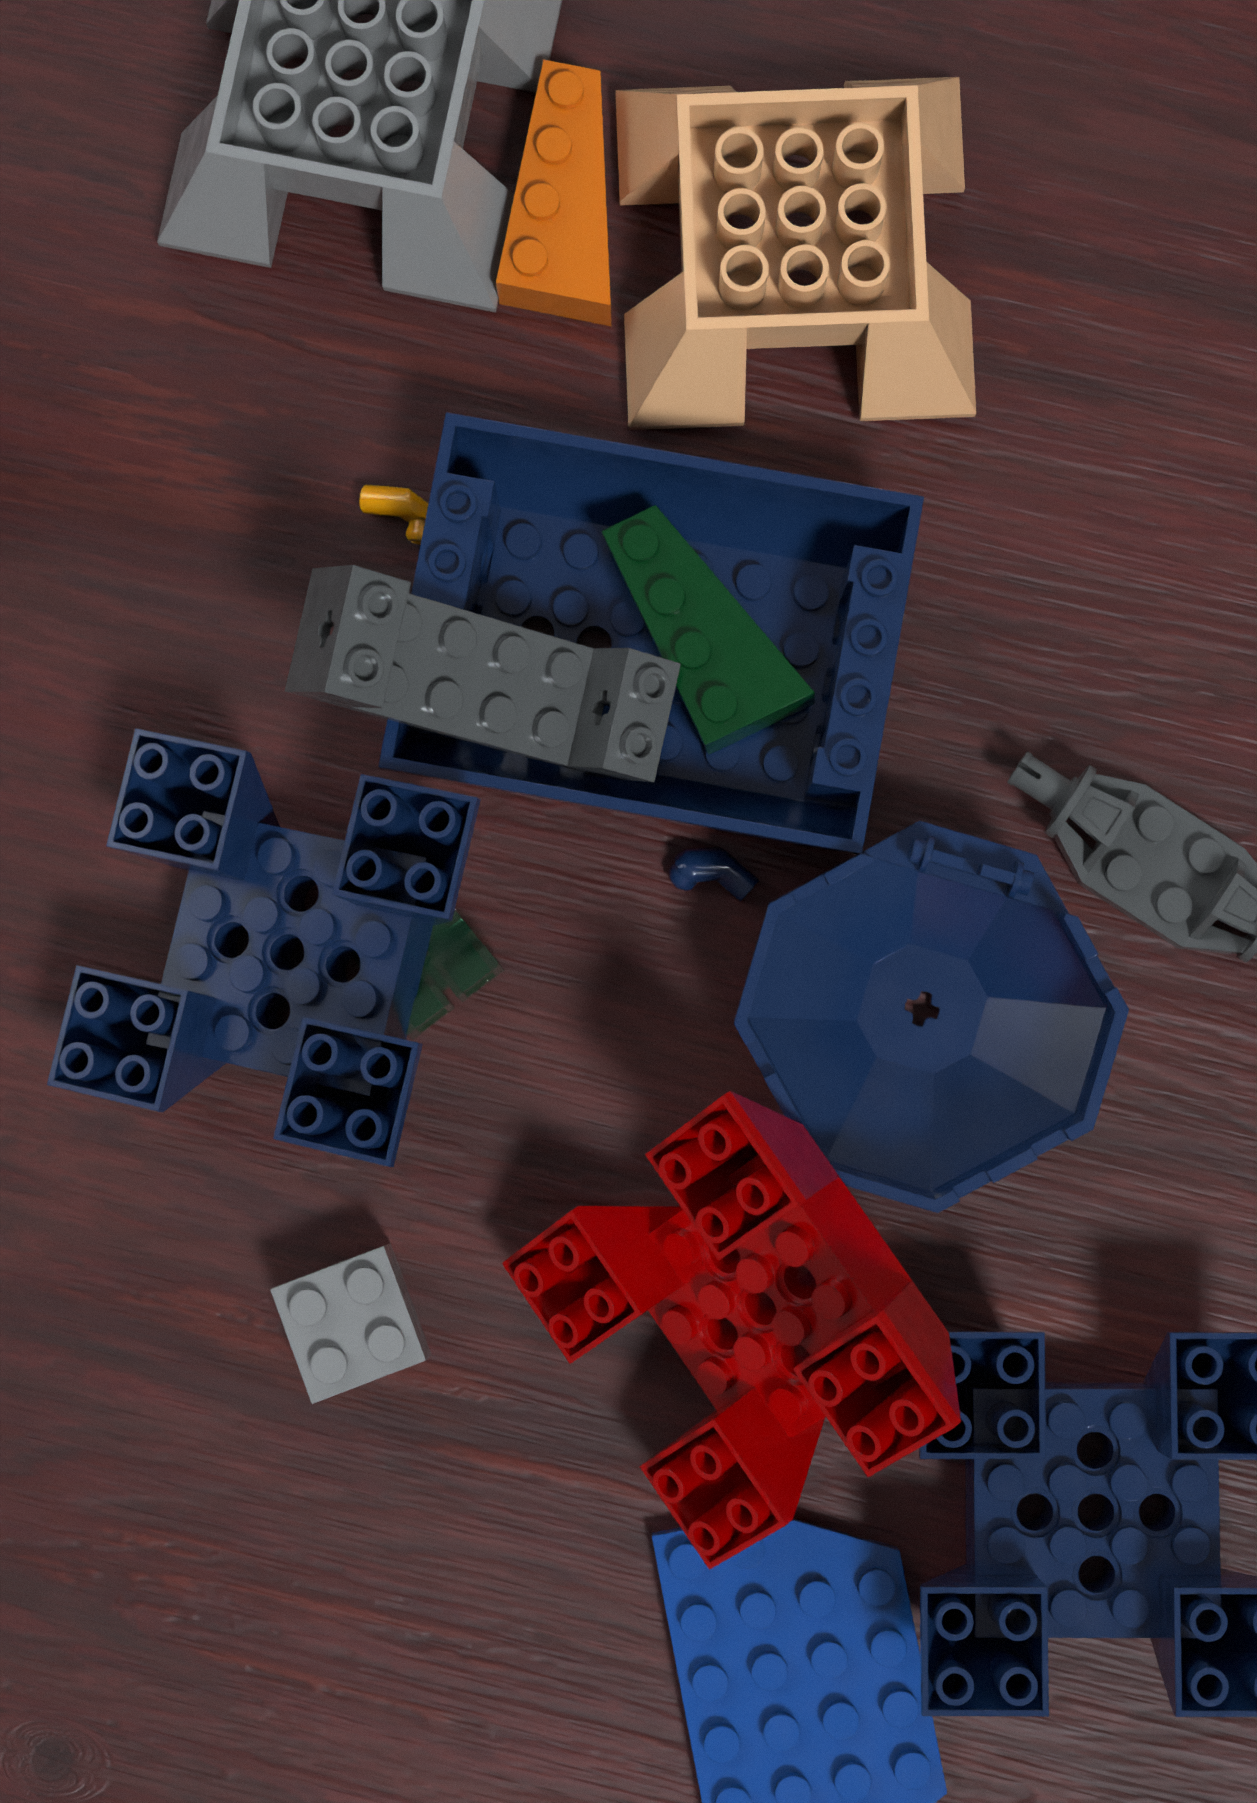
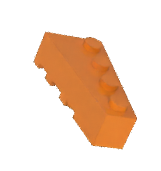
M543 59L496 279L499 304L612 326L601 71Z

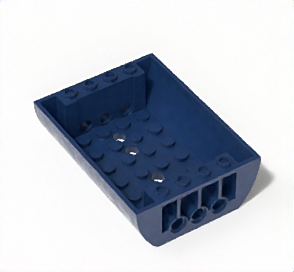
M446 412L411 594L523 628L531 621L541 620L547 622L553 628L554 637L577 644L581 636L586 632L592 630L601 631L610 638L611 648H631L661 657L602 534L603 530L656 505L815 692V704L708 755L675 687L655 782L605 779L388 719L378 767L383 770L857 855L862 854L924 496ZM603 707L602 716L608 714L610 707Z

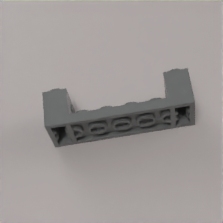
M356 565L312 568L285 692L605 779L655 782L681 663L631 648H590L409 593L411 582ZM331 627L334 628L332 635H330ZM603 707H610L608 714L602 716Z

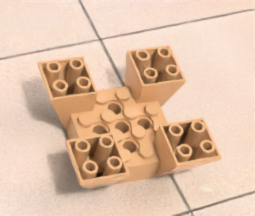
M959 77L845 81L844 88L736 92L731 86L615 90L620 206L679 203L682 272L624 314L629 430L744 426L746 349L856 345L859 421L976 416L971 300L926 261L923 194L960 193L965 190ZM792 155H800L807 158L811 165L804 168H795L787 164L784 159ZM854 210H861L867 212L874 221L869 224H857L851 221L846 214ZM801 212L809 215L814 220V223L806 227H799L790 223L786 217L792 213ZM734 215H745L751 218L755 224L747 229H737L732 227L726 220ZM796 270H806L812 273L818 281L808 286H802L794 283L788 275Z

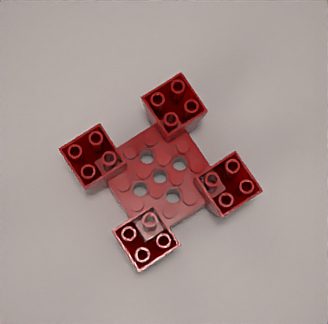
M732 1091L721 1096L645 1154L681 1207L577 1206L502 1263L570 1364L648 1310L716 1410L639 1466L709 1570L781 1529L793 1520L825 1417L868 1478L955 1428L961 1422L950 1336L945 1326L804 1125Z

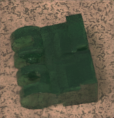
M456 910L451 922L435 925L432 929L428 945V952L430 954L425 958L417 996L414 999L406 1035L413 1040L455 1009L454 1005L444 994L445 990L450 987L456 997L463 1003L504 971ZM356 954L352 957L360 968V958Z

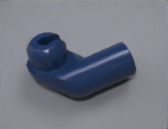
M720 847L685 849L675 856V863L671 865L668 871L670 881L678 889L689 891L698 882L717 881L740 902L759 882L756 876Z

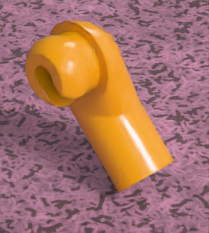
M364 485L359 498L361 511L366 514L398 516L409 522V526L406 529L407 539L414 544L421 545L428 503L409 488Z

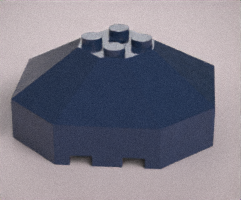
M918 821L866 849L862 854L855 855L768 903L734 1018V1025L745 1045H747L784 1116L804 1125L846 1186L939 1213L960 1202L959 1198L991 1181L993 1183L1038 1160L1037 1156L1067 1140L1073 1141L1094 1129L1129 1008L1118 988L1114 987L1097 955L1099 954L1079 917L1069 914L1036 854ZM921 991L932 994L930 998L931 1004L939 1008L936 1019L926 1017L923 1026L913 1024V1014L905 1010L907 999L917 1000Z

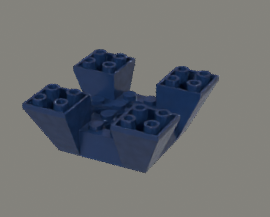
M135 728L106 846L189 871L161 984L76 965L47 1085L164 1112L226 1063L277 1074L288 1078L273 1139L394 1168L423 1046L422 1043L406 1040L433 926L451 922L453 919L481 799L361 774L345 840L325 837L279 826L250 752ZM317 885L319 890L318 899L313 907L306 910L304 905L305 896L313 886ZM247 931L249 935L248 946L238 956L236 950L238 939ZM303 943V960L293 969L290 961L292 951L297 945ZM358 954L361 963L360 970L357 976L348 982L345 975L346 965L353 956ZM288 1001L290 1005L289 1018L283 1026L279 1027L277 1023L278 1009L284 1002Z
M948 1331L961 1422L955 1428L920 1447L919 1458L965 1459L966 1564L920 1585L921 1715L1049 1717L1048 1638H1150L1175 1717H1257V1576L1221 1568L1219 1460H1257V1332H1167L1143 1383L1045 1382V1332ZM1099 1432L1103 1440L1101 1453L1094 1460L1080 1461L1077 1455L1079 1440L1087 1433ZM1028 1494H1041L1044 1500V1508L1041 1515L1031 1522L1019 1521L1016 1511L1020 1500ZM1090 1494H1101L1104 1501L1101 1515L1094 1521L1081 1522L1078 1518V1506L1082 1499ZM1161 1494L1164 1503L1161 1515L1154 1521L1141 1522L1139 1517L1141 1502L1149 1495ZM1091 1556H1102L1105 1567L1101 1577L1092 1583L1080 1582L1078 1572L1082 1562Z

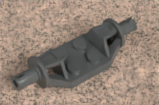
M1029 751L1024 754L1016 766V770L1012 772L1007 780V783L1011 786L1014 785L1051 809L1049 815L1052 818L1044 833L1051 838L1054 837L1080 886L1176 948L1237 954L1236 957L1245 963L1253 958L1257 953V863L1245 848L1146 784L1096 774L1097 769L1091 765L1086 767L1079 778L1074 776L1072 780H1069L1032 756V753ZM1068 817L1097 841L1093 849L1065 822ZM1216 920H1219L1247 934L1243 938L1211 925Z

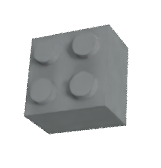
M391 1243L270 1289L312 1404L424 1362L432 1355Z

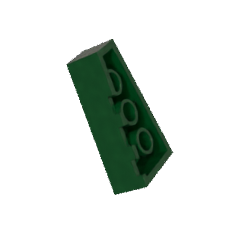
M656 505L602 531L607 547L661 658L681 663L676 689L708 755L815 704V692Z

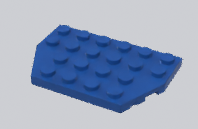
M793 1519L786 1526L775 1531V1538L762 1539L709 1570L681 1527L652 1533L702 1803H936L947 1794L933 1717L921 1715L920 1651L898 1547L872 1539L867 1540L849 1535L847 1532L830 1527L825 1528Z

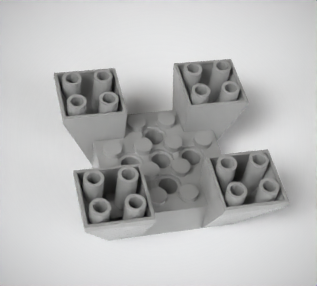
M211 0L206 22L208 29L232 33L218 95L181 133L157 240L158 245L271 268L288 192L382 210V287L384 291L496 313L499 301L496 279L514 194L463 150L477 81L536 93L543 59L550 61L562 0ZM362 14L376 15L373 20L367 23L353 22ZM302 58L306 60L297 68H283L284 64L288 63L291 59ZM358 69L364 71L359 78L354 80H343L340 78L349 70ZM407 81L423 83L420 88L411 92H404L398 89ZM347 125L352 127L351 131L342 137H330L327 135L336 126Z

